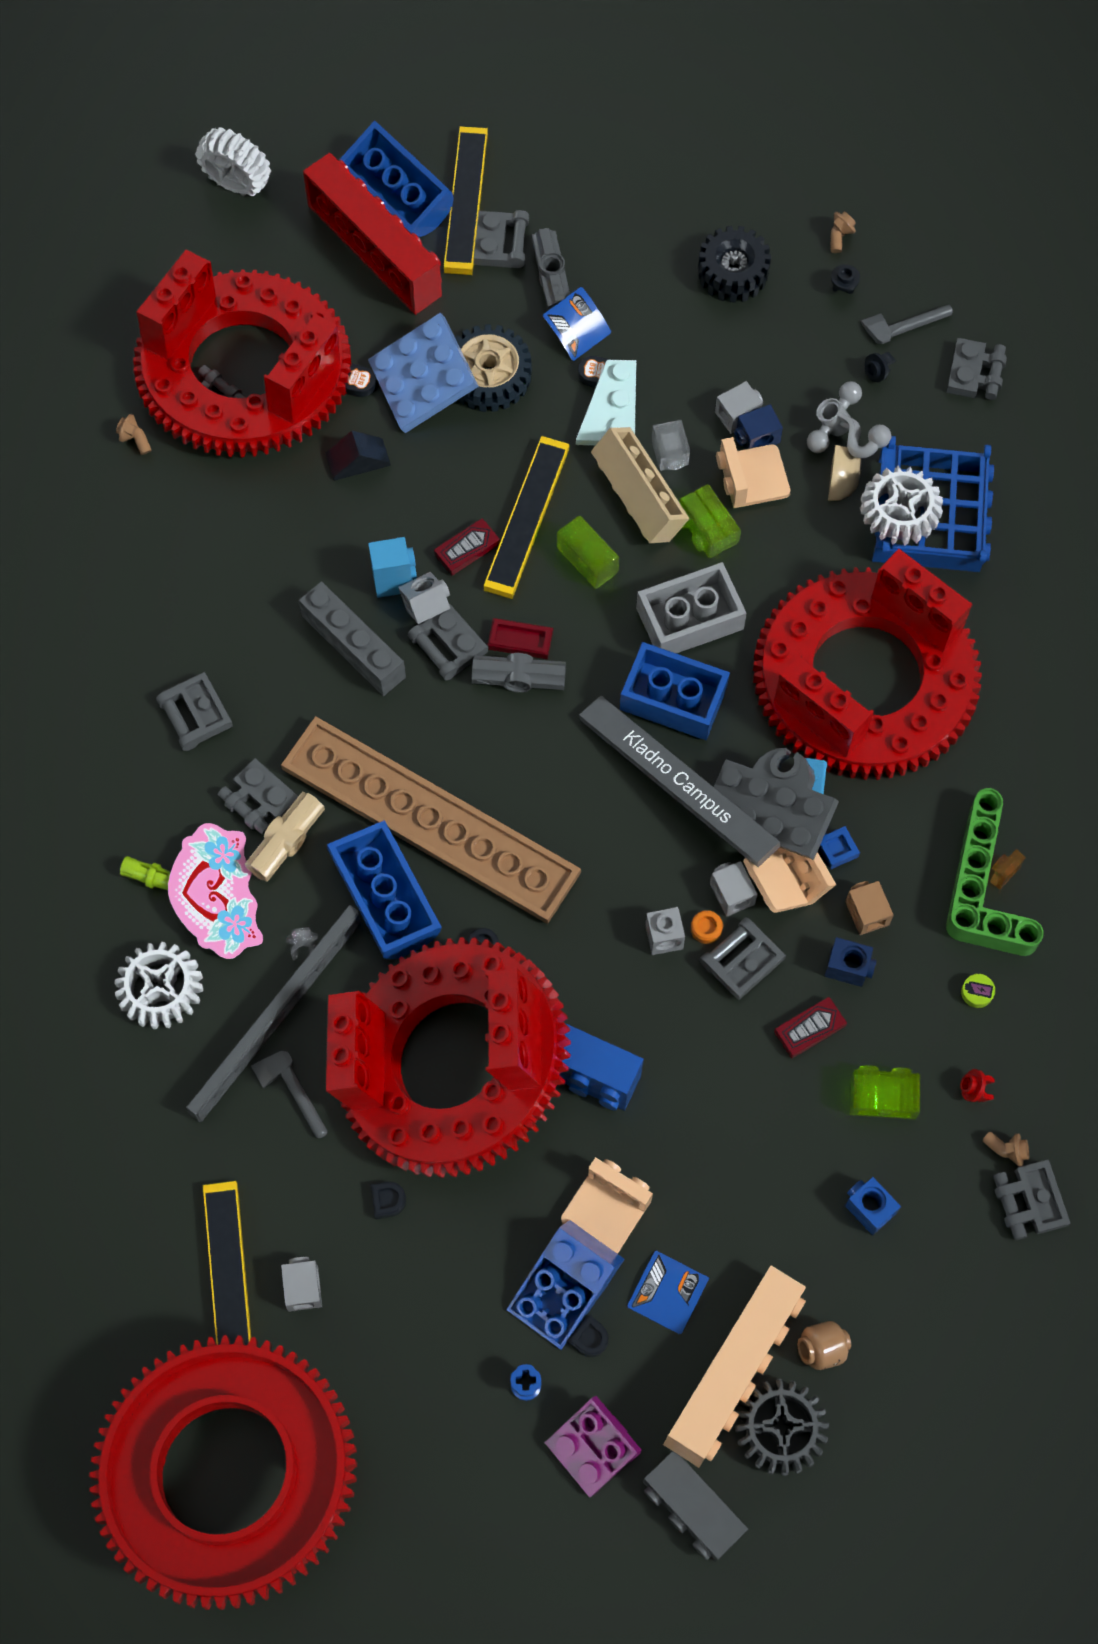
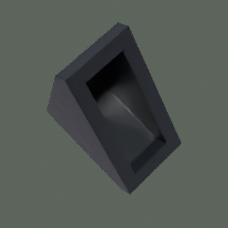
M356 431L349 432L326 452V458L334 481L391 466L383 438Z

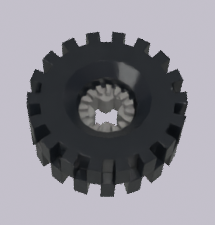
M726 226L725 232H722L721 228L715 230L714 236L709 234L706 237V242H702L698 261V279H701L703 288L708 287V294L713 296L717 293L718 300L724 301L725 297H730V302L736 303L737 297H741L742 302L747 301L749 294L754 298L758 295L759 289H764L766 281H768L771 254H769V245H764L765 239L761 235L758 238L755 237L756 231L750 229L747 233L744 232L745 227L738 226V230H733L732 226ZM729 263L733 266L739 264V269L729 268Z

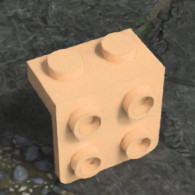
M733 437L721 440L720 451L716 452L718 468L723 470L724 489L726 495L731 497L733 508L789 497L790 486L779 449L776 445L771 444L737 451Z
M779 848L759 867H756L747 858L743 861L750 877L754 880L763 896L765 904L774 913L811 905L836 885L818 852L814 860Z
M595 1157L588 1168L587 1178L562 1214L561 1222L565 1224L571 1220L618 1254L651 1203L653 1193L648 1191L650 1187L637 1177L629 1179L621 1174V1168L608 1159H604L602 1162Z

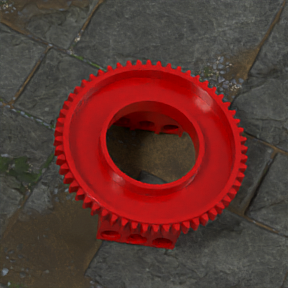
M185 250L136 311L141 337L136 339L137 347L134 348L133 370L140 399H143L144 407L148 408L149 415L151 417L155 416L156 423L158 425L163 423L165 432L172 430V435L175 439L182 436V442L185 445L192 441L194 449L202 445L206 453L211 449H216V455L220 456L222 451H227L229 457H232L234 452H239L241 457H244L246 452H251L254 457L257 456L258 450H262L267 455L269 454V448H274L279 452L280 445L285 444L290 448L292 447V440L295 439L300 443L302 442L303 434L310 437L312 436V428L321 429V420L328 422L329 413L335 414L336 404L341 405L342 403L341 395H346V384L344 383L349 382L348 373L351 372V353L348 335H345V327L341 325L340 317H335V310L333 308L328 309V302L326 300L320 302V295L318 293L312 295L310 287L303 289L301 282L298 281L294 284L291 282L290 277L282 279L280 274L272 276L268 274V271L261 274L257 273V270H253L250 273L245 272V269H241V272L234 273L233 270H229L227 274L218 272L216 276H213L210 261ZM235 325H254L278 334L290 347L285 353L279 355V361L269 375H264L266 393L261 395L251 394L247 398H232L219 395L207 389L193 374L191 363L199 345L208 336L223 328Z
M898 549L879 568L877 573L871 572L870 567H867L865 572H859L858 568L854 567L853 573H848L844 568L841 570L840 575L830 571L829 577L826 579L822 575H818L816 583L811 579L807 580L806 588L798 585L796 593L789 592L786 601L780 600L778 610L773 608L771 617L765 620L764 628L760 631L759 638L761 639H758L756 649L758 650H755L753 660L756 661L753 664V671L756 673H754L753 683H758L755 687V694L760 695L758 705H766L763 707V716H771L768 721L769 727L778 725L775 735L781 736L785 734L783 744L786 746L794 743L793 753L796 754L802 750L805 752L804 758L813 757L818 760H825L827 762V772L835 767L838 770V775L842 776L844 771L847 770L853 779L857 772L862 774L864 780H867L869 773H873L876 780H880L882 772H885L890 779L893 778L895 770L901 776H904L907 767L916 772L919 763L927 767L930 758L937 761L941 754L940 751L946 754L950 747L949 744L955 745L958 736L963 735L965 726L968 727L971 721L970 716H973L976 707L974 705H977L979 695L977 694H979L981 689L979 682L982 677V673L977 672L981 666V661H976L979 651L973 649L975 639H967L970 629L964 628L972 603L901 549ZM870 627L888 632L900 639L913 653L920 671L919 691L902 709L884 716L873 715L874 711L872 709L870 711L851 697L852 693L848 690L844 692L826 678L827 674L825 672H819L813 667V658L819 647L834 634L850 628Z
M460 937L457 944L451 938L447 939L446 945L435 941L433 948L423 945L422 952L417 953L412 950L411 957L405 959L401 956L399 957V964L396 966L388 965L389 971L386 974L380 972L378 974L379 980L376 983H369L371 989L368 993L353 991L328 995L326 1091L342 1102L341 1107L348 1111L345 1117L353 1123L351 1128L359 1134L358 1138L365 1142L370 1150L376 1152V1155L383 1160L386 1159L393 1166L397 1165L404 1171L409 1169L416 1175H419L421 1172L427 1177H431L434 1172L440 1178H444L446 1171L452 1177H457L459 1169L464 1174L469 1175L471 1166L478 1171H482L483 1162L485 1161L494 1166L495 1156L499 1155L505 1160L508 1148L517 1152L519 1150L517 1141L520 1139L526 1143L529 1141L527 1136L529 1130L536 1133L539 1131L536 1122L538 1120L546 1122L547 1117L543 1113L544 1110H553L555 1106L550 1102L551 1098L560 1097L561 1095L555 1088L557 1085L565 1084V1080L560 1076V1073L566 1072L569 1069L562 1060L571 1056L564 1049V1047L571 1044V1040L564 1035L570 1031V1028L564 1023L568 1019L567 1015L561 1010L564 1005L557 998L559 994L551 987L553 984L531 960H527L520 952L516 954L509 946L505 949L499 942L493 945L487 939H484L481 944L476 938H472L469 943L463 937ZM473 1003L485 1007L488 1010L489 1033L485 1034V1040L489 1043V1066L486 1067V1071L493 1076L492 1080L483 1086L482 1091L477 1096L455 1107L434 1109L415 1103L404 1086L401 1074L403 1050L412 1031L427 1015L446 1005Z
M223 1335L219 1345H217L213 1337L208 1338L206 1347H203L198 1340H195L193 1350L191 1351L183 1344L180 1345L179 1356L176 1357L171 1351H168L167 1362L163 1363L158 1358L154 1359L156 1369L151 1371L144 1367L142 1369L144 1379L141 1381L133 1377L131 1382L134 1389L132 1391L127 1389L121 1390L125 1400L123 1402L113 1401L112 1405L117 1412L115 1415L106 1414L104 1418L110 1423L109 1428H99L98 1431L105 1437V1440L94 1443V1447L101 1452V1455L92 1457L91 1462L98 1466L99 1469L90 1472L89 1477L99 1483L89 1489L93 1495L100 1496V1498L93 1501L91 1506L95 1510H102L95 1517V1521L99 1525L107 1524L99 1533L104 1538L112 1537L106 1544V1547L111 1552L118 1550L114 1559L118 1563L127 1561L123 1570L129 1575L137 1571L134 1580L139 1584L148 1580L146 1589L152 1593L160 1587L159 1596L166 1600L173 1592V1602L179 1605L187 1597V1605L190 1608H195L199 1599H201L202 1608L205 1610L210 1609L213 1601L216 1602L218 1609L224 1610L227 1600H230L232 1606L237 1609L240 1608L242 1598H245L249 1605H254L256 1594H260L266 1601L269 1599V1589L274 1588L279 1594L283 1592L282 1582L285 1580L294 1586L296 1584L295 1573L299 1572L307 1576L306 1564L311 1562L318 1565L320 1562L316 1553L318 1551L328 1553L329 1549L325 1544L326 1540H337L338 1536L333 1531L334 1526L344 1527L345 1525L339 1514L340 1512H350L351 1509L344 1502V1499L352 1498L355 1494L353 1490L347 1487V1484L357 1482L356 1476L350 1473L354 1468L358 1467L357 1461L348 1457L357 1452L354 1444L346 1443L354 1438V1433L350 1429H344L351 1422L347 1415L339 1416L345 1408L342 1402L333 1403L338 1397L335 1390L326 1392L330 1385L327 1379L324 1378L317 1381L320 1376L319 1371L316 1368L308 1371L309 1363L306 1359L297 1363L298 1356L295 1352L292 1351L285 1357V1349L282 1345H279L272 1352V1344L268 1340L259 1348L256 1337H252L249 1343L245 1345V1341L240 1335L237 1336L234 1344H231L227 1335ZM224 1408L251 1411L269 1421L277 1429L284 1444L286 1473L277 1499L259 1520L236 1532L207 1534L185 1526L172 1513L163 1489V1467L171 1444L183 1428L203 1414Z

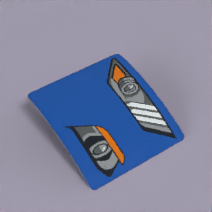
M582 287L543 314L544 319L556 333L572 361L576 360L611 333L602 314Z
M655 1251L627 1306L662 1326L682 1334L709 1278Z

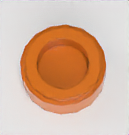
M701 911L693 917L691 934L695 940L703 944H711L720 938L723 922L719 915L712 911Z

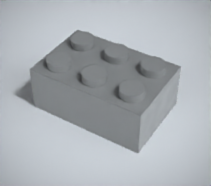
M723 562L638 591L636 609L653 646L667 651L679 653L744 630L747 613Z

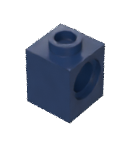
M770 404L738 416L737 428L734 430L737 443L740 446L743 445L746 450L779 444L783 427Z
M836 937L824 977L862 987L865 978H872L877 960L871 958L873 947ZM846 958H853L859 962L860 967L850 968L845 964L844 960Z

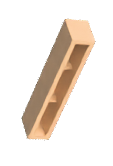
M772 1265L769 1267L663 1444L664 1446L700 1468L705 1458L709 1461L713 1460L722 1444L716 1440L722 1429L727 1432L730 1431L739 1416L734 1411V1408L739 1400L744 1403L747 1402L756 1387L750 1381L756 1371L763 1375L773 1356L768 1354L769 1349L773 1343L780 1346L789 1331V1328L784 1325L789 1316L796 1319L806 1301L800 1298L806 1288L804 1285Z

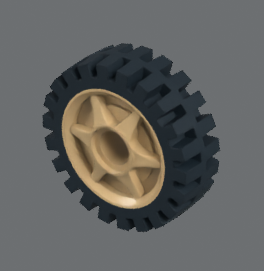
M485 324V328L482 331L479 325L473 327V333L466 329L462 332V338L458 335L455 337L479 386L460 398L459 402L464 405L468 402V408L473 410L479 405L482 412H486L487 406H491L492 412L498 411L499 405H502L503 409L509 408L510 401L516 404L519 401L520 395H525L531 381L532 363L526 343H523L519 335L514 337V331L509 328L504 333L503 326L497 325L496 329L492 330L491 324Z

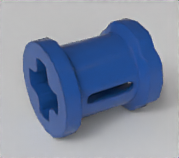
M527 1364L518 1366L512 1372L510 1382L511 1390L515 1397L524 1401L534 1399L541 1390L540 1373L532 1365ZM523 1375H529L530 1381L536 1382L535 1384H530L527 1391L523 1390L521 1384H516V1382L522 1381Z

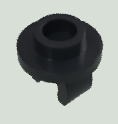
M848 264L837 266L831 274L832 289L836 292L839 289L852 294L860 281L859 271L854 266Z
M890 352L882 355L872 353L865 359V373L874 382L884 381L891 371L888 366L895 363L896 359Z

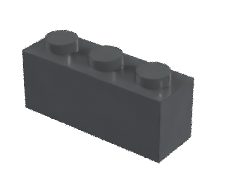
M674 1451L643 1480L647 1487L643 1491L657 1507L662 1503L671 1513L668 1516L669 1521L679 1532L683 1533L685 1530L689 1532L696 1540L692 1544L693 1547L705 1560L711 1557L716 1562L748 1530L692 1467Z

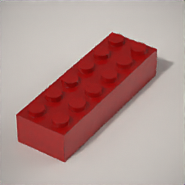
M329 152L303 170L308 206L415 315L442 297L441 262L438 256L432 251L429 252L422 245L419 237L415 233H410L404 227L401 219L396 214L392 215L386 209L383 201L378 196L374 197L368 191L365 183L350 173L347 165L342 160H337Z

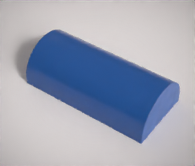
M375 120L339 159L347 165L350 173L355 178H360L365 183L368 191L374 197L378 196L383 201L386 209L392 215L396 214L401 219L404 227L410 233H415L418 237L425 236L435 230L451 210L454 200L453 193Z
M385 820L327 844V850L383 958L391 960L411 954L412 950L417 951L421 949L423 945L429 944L438 936L441 931V925Z

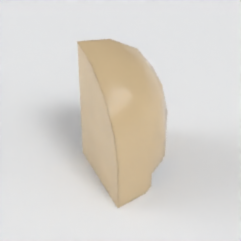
M835 445L828 501L842 500L850 496L857 489L862 463L860 458H855L849 454L847 447Z

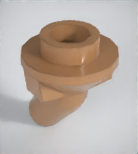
M845 211L842 214L839 212L834 213V226L831 230L832 253L842 252V237L845 234H854L856 232L853 227L856 224L855 220Z
M129 414L126 418L122 417L116 428V433L119 434V441L125 442L134 438L141 455L151 452L152 450L146 435L138 427L134 415Z
M989 1132L983 1139V1143L1002 1157L1009 1158L1019 1167L1024 1166V1160L1029 1159L1027 1139L1021 1140L1020 1134H1015L1008 1143H1004L992 1132Z

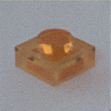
M1017 849L1009 857L1005 854L1002 855L992 867L995 873L990 882L1000 890L1021 868L1026 857Z

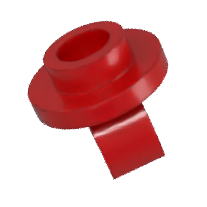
M970 1070L961 1080L960 1088L963 1098L970 1102L993 1100L994 1095L986 1093L985 1087L988 1084L994 1083L995 1079L992 1076L985 1075L981 1070Z

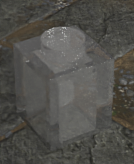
M682 420L653 425L651 441L660 471L666 469L678 470L683 466L689 465L690 447Z

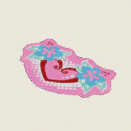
M205 823L199 826L192 836H188L182 841V850L179 852L170 873L168 896L175 913L185 927L197 937L198 944L202 948H210L220 957L232 959L247 947L258 946L263 942V935L256 924L258 904L248 888L252 872L245 866L244 847L246 837L243 832L226 831L215 824Z

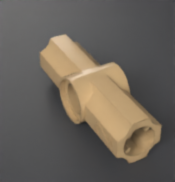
M302 791L282 817H276L265 831L264 840L246 861V868L260 880L268 882L288 856L292 857L301 848L307 831L325 810L324 805L310 793Z

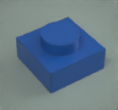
M846 826L824 835L819 847L830 870L858 858L860 854Z

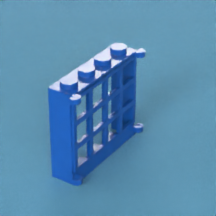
M891 436L889 444L882 447L879 454L878 463H881L880 475H882L886 467L894 473L898 465L900 469L901 465L923 467L924 480L932 477V480L950 481V498H942V505L949 506L948 524L938 523L937 528H935V530L948 531L947 549L925 547V537L923 536L918 541V546H904L896 543L892 545L890 537H886L881 541L879 537L880 532L878 531L874 533L876 545L872 562L885 563L898 549H901L923 567L980 572L983 563L989 561L991 544L986 543V535H990L992 517H987V508L991 509L993 501V491L988 490V483H992L994 476V465L989 464L991 445L984 446V453L898 446L895 445L896 436ZM929 468L950 469L951 474L929 472ZM912 470V473L916 475L920 472L917 470ZM957 471L979 472V476L959 475ZM957 482L979 484L978 501L956 499ZM885 493L878 499L879 505L885 504V501L889 498L888 493ZM923 506L920 507V516L925 513ZM956 507L978 509L977 526L955 524ZM954 532L976 534V552L954 550Z

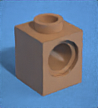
M863 881L851 887L845 902L859 935L889 926L893 918V912L880 882L876 881L869 884L868 881Z

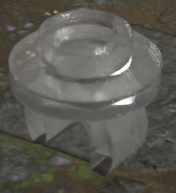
M309 927L291 930L292 935L286 937V943L293 944L291 948L293 960H298L297 949L305 946L311 953L315 949L312 941L318 939V933L311 932Z

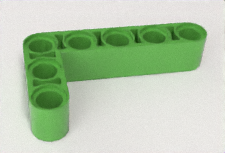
M985 788L977 793L969 811L946 930L957 941L1020 956H1028L1037 949L1042 941L1044 930L1041 924L1030 918L983 907L1003 807L1001 794L992 788ZM980 804H989L993 810L986 811L981 808ZM974 832H983L988 839H979L975 836ZM968 860L978 861L982 868L971 867ZM962 889L972 890L976 897L970 898L965 896ZM956 918H965L970 923V926H960ZM987 926H997L1002 934L995 935L991 933ZM1019 933L1029 934L1033 942L1023 941Z

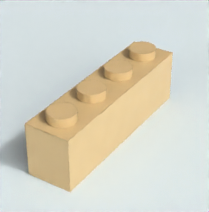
M630 427L609 428L592 449V455L596 459L599 468L605 473L612 484L613 490L623 501L627 512L639 526L644 538L649 543L670 542L690 518Z

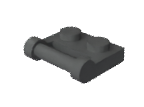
M522 210L515 211L514 213L479 211L473 258L474 265L509 268L523 267L525 264V254L523 253L525 228L529 224V214ZM506 227H514L512 252L509 254L504 253Z
M449 604V610L428 619L421 625L414 626L407 634L412 643H417L440 669L439 674L444 680H450L471 665L474 655L483 656L488 652V646L451 604ZM433 633L455 660L449 662L427 636Z
M205 672L160 693L156 697L159 707L166 711L180 738L178 742L183 751H189L200 742L233 727L230 717ZM181 698L185 701L199 727L191 732L175 704Z
M747 917L738 923L739 928L710 953L706 952L699 958V962L704 969L712 973L738 1001L785 960L786 957ZM746 937L754 941L727 966L723 967L719 963Z

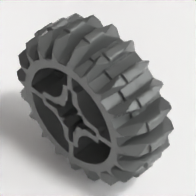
M777 1379L775 1381V1390L773 1391L767 1381L763 1382V1395L755 1388L751 1394L755 1402L749 1399L746 1403L741 1402L748 1412L737 1411L739 1414L737 1418L745 1421V1424L736 1425L735 1432L746 1433L745 1437L737 1441L738 1446H745L747 1444L751 1446L744 1454V1457L749 1459L756 1453L759 1456L754 1465L757 1469L763 1465L764 1461L769 1462L767 1473L770 1475L774 1473L776 1465H780L781 1475L787 1476L789 1472L788 1465L790 1464L796 1474L801 1473L802 1466L800 1460L806 1466L811 1467L814 1461L809 1452L820 1457L823 1451L815 1443L826 1444L828 1441L827 1436L818 1433V1431H824L829 1428L828 1422H818L817 1419L826 1414L825 1408L815 1411L813 1406L817 1404L819 1398L814 1396L807 1401L804 1397L808 1393L809 1388L804 1386L798 1394L794 1392L796 1382L793 1380L790 1381L787 1390H783L782 1379ZM775 1400L773 1418L754 1423L756 1411L763 1404ZM785 1400L797 1405L803 1411L808 1421L792 1417L788 1412ZM780 1415L784 1425L793 1427L791 1431H786L784 1438H782L779 1429L771 1427L773 1424L776 1425L778 1423ZM802 1432H809V1438L805 1447L801 1451L789 1455L790 1437ZM756 1434L771 1437L775 1442L778 1455L766 1450L758 1441Z

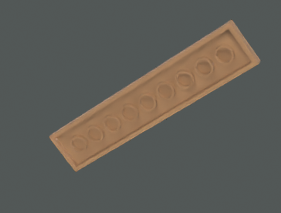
M316 716L281 764L282 770L369 821L377 824L385 820L393 835L546 924L549 923L581 874V868Z

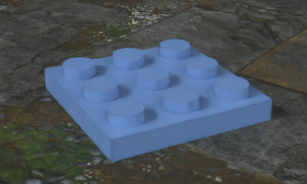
M441 313L368 359L400 429L405 433L479 387L446 318Z

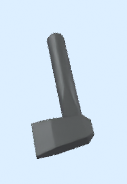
M947 304L888 326L881 313L861 320L860 323L877 344H884L889 342L891 337L951 316L953 309Z
M279 1051L251 1065L263 1088L281 1076L316 1138H322L327 1134L328 1131L291 1068L293 1059L289 1052Z

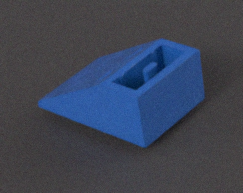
M569 1220L559 1227L506 1310L562 1350L625 1259Z

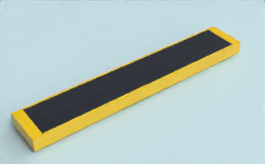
M460 126L452 190L454 200L449 217L444 273L473 275V258L478 213L480 211L488 128Z
M541 436L484 583V591L513 599L567 457L569 444Z
M237 1181L203 1185L216 1343L219 1345L223 1335H227L231 1344H234L237 1336L240 1335L243 1337L245 1345H247L251 1339L238 1183Z

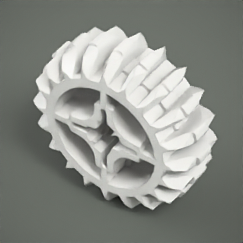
M221 127L218 129L212 128L199 141V146L195 153L198 158L197 163L202 166L201 170L209 175L208 178L213 179L217 183V186L221 185L234 193H240L242 196L246 194L254 196L265 187L271 172L269 168L270 162L265 159L266 155L258 150L259 147L253 145L250 139L242 137L241 133L235 134L231 129L226 131Z
M899 465L895 468L894 473L887 467L882 475L876 473L873 476L872 482L869 481L865 486V491L861 496L862 504L860 508L861 514L864 515V524H871V534L879 531L881 541L886 537H890L893 545L897 542V539H900L904 546L909 543L910 538L916 544L920 541L921 536L927 538L931 534V530L937 528L939 518H941L943 513L941 508L943 497L939 496V487H932V477L924 480L923 471L916 475L912 473L910 466L906 472H903ZM885 493H888V500L885 501V504L879 505L878 499ZM923 506L925 513L916 519L914 516L915 512L918 510V507Z
M161 942L158 950H155L153 944L148 943L147 952L143 953L140 948H136L135 953L137 957L135 959L126 956L125 961L129 967H119L118 972L122 977L115 979L116 987L120 988L115 992L117 1000H122L119 1004L121 1010L128 1011L127 1016L132 1021L138 1018L140 1026L144 1027L150 1020L153 1029L158 1028L160 1021H163L166 1028H170V1019L175 1018L178 1023H182L181 1013L183 1011L189 1015L193 1013V1009L189 1004H199L200 998L196 993L203 992V986L199 983L203 976L201 971H196L198 968L196 960H189L190 954L188 951L185 950L179 954L180 949L175 944L168 950L165 942ZM165 964L162 968L157 970L149 968L155 965ZM182 972L184 974V985L181 993L178 995L173 985L177 981L176 976ZM140 976L145 986L140 991L142 995L136 1000L134 997V987ZM151 980H152L154 983H158V984H160V985H162V984L164 983V985H165L167 991H166L163 987H162V988H160V987H158V986L154 987L153 984H152V982H151ZM166 1001L169 1003L161 1007H153L157 1002Z

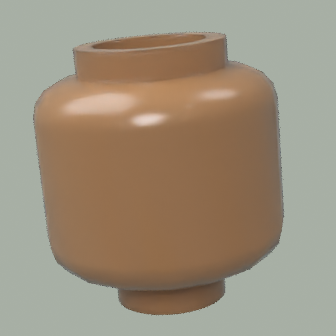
M826 1321L808 1326L803 1330L801 1338L798 1339L797 1343L798 1352L801 1360L806 1365H810L815 1370H824L841 1365L846 1361L848 1350L851 1348V1339L845 1329L842 1330L837 1323Z

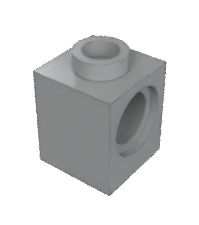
M745 381L717 396L715 413L730 434H732L737 428L738 416L761 408L763 399L756 389H752L748 382Z
M431 572L398 587L407 612L417 624L450 609L446 598L450 596V592L443 579L438 580Z
M741 861L735 864L727 862L715 868L711 876L710 885L726 917L755 905L757 892Z
M678 907L646 913L645 928L651 954L656 955L682 950L685 934Z
M297 1257L290 1259L289 1264L281 1265L285 1306L288 1312L322 1307L319 1270L316 1261H310L309 1257Z

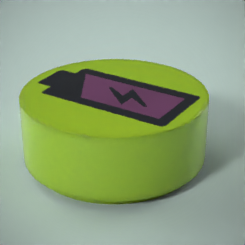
M974 974L965 980L961 988V995L969 1006L983 1008L992 1001L995 995V986L989 977L983 974Z

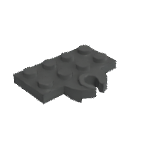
M779 748L767 752L758 759L753 769L725 759L714 788L779 840L780 848L814 860L839 801L812 790L815 774L808 761L797 752L793 757V768L787 772H782L781 766L790 757L791 753L787 748Z

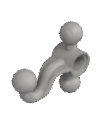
M848 381L840 387L839 400L829 398L818 406L816 415L821 421L822 426L819 430L812 431L806 440L807 446L812 452H824L830 444V434L841 436L848 430L847 449L855 458H867L873 455L878 448L889 444L892 438L890 429L885 425L878 424L869 430V442L863 447L859 446L861 427L846 411L849 405L857 403L862 396L861 387L856 382Z

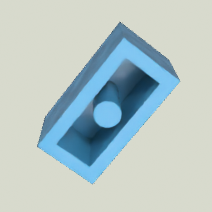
M405 537L368 543L377 598L400 594L398 587L417 578L413 547L407 548Z

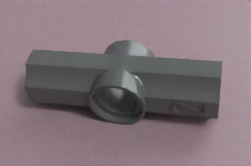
M544 228L532 234V243L539 270V282L543 288L547 310H550L569 296L570 291L565 273V260L561 256L556 231Z
M512 653L507 658L474 655L472 683L500 685L512 692H527L531 688L564 690L566 662L534 660L532 656L524 653Z

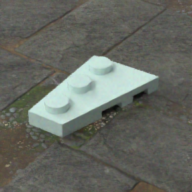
M636 360L606 361L576 438V445H596L609 428L630 427L635 434Z

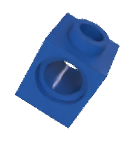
M874 1177L866 1183L862 1180L858 1181L847 1192L850 1198L845 1207L872 1236L895 1216L901 1208ZM864 1197L874 1198L878 1203L879 1209L875 1211L866 1209L863 1206L862 1199Z

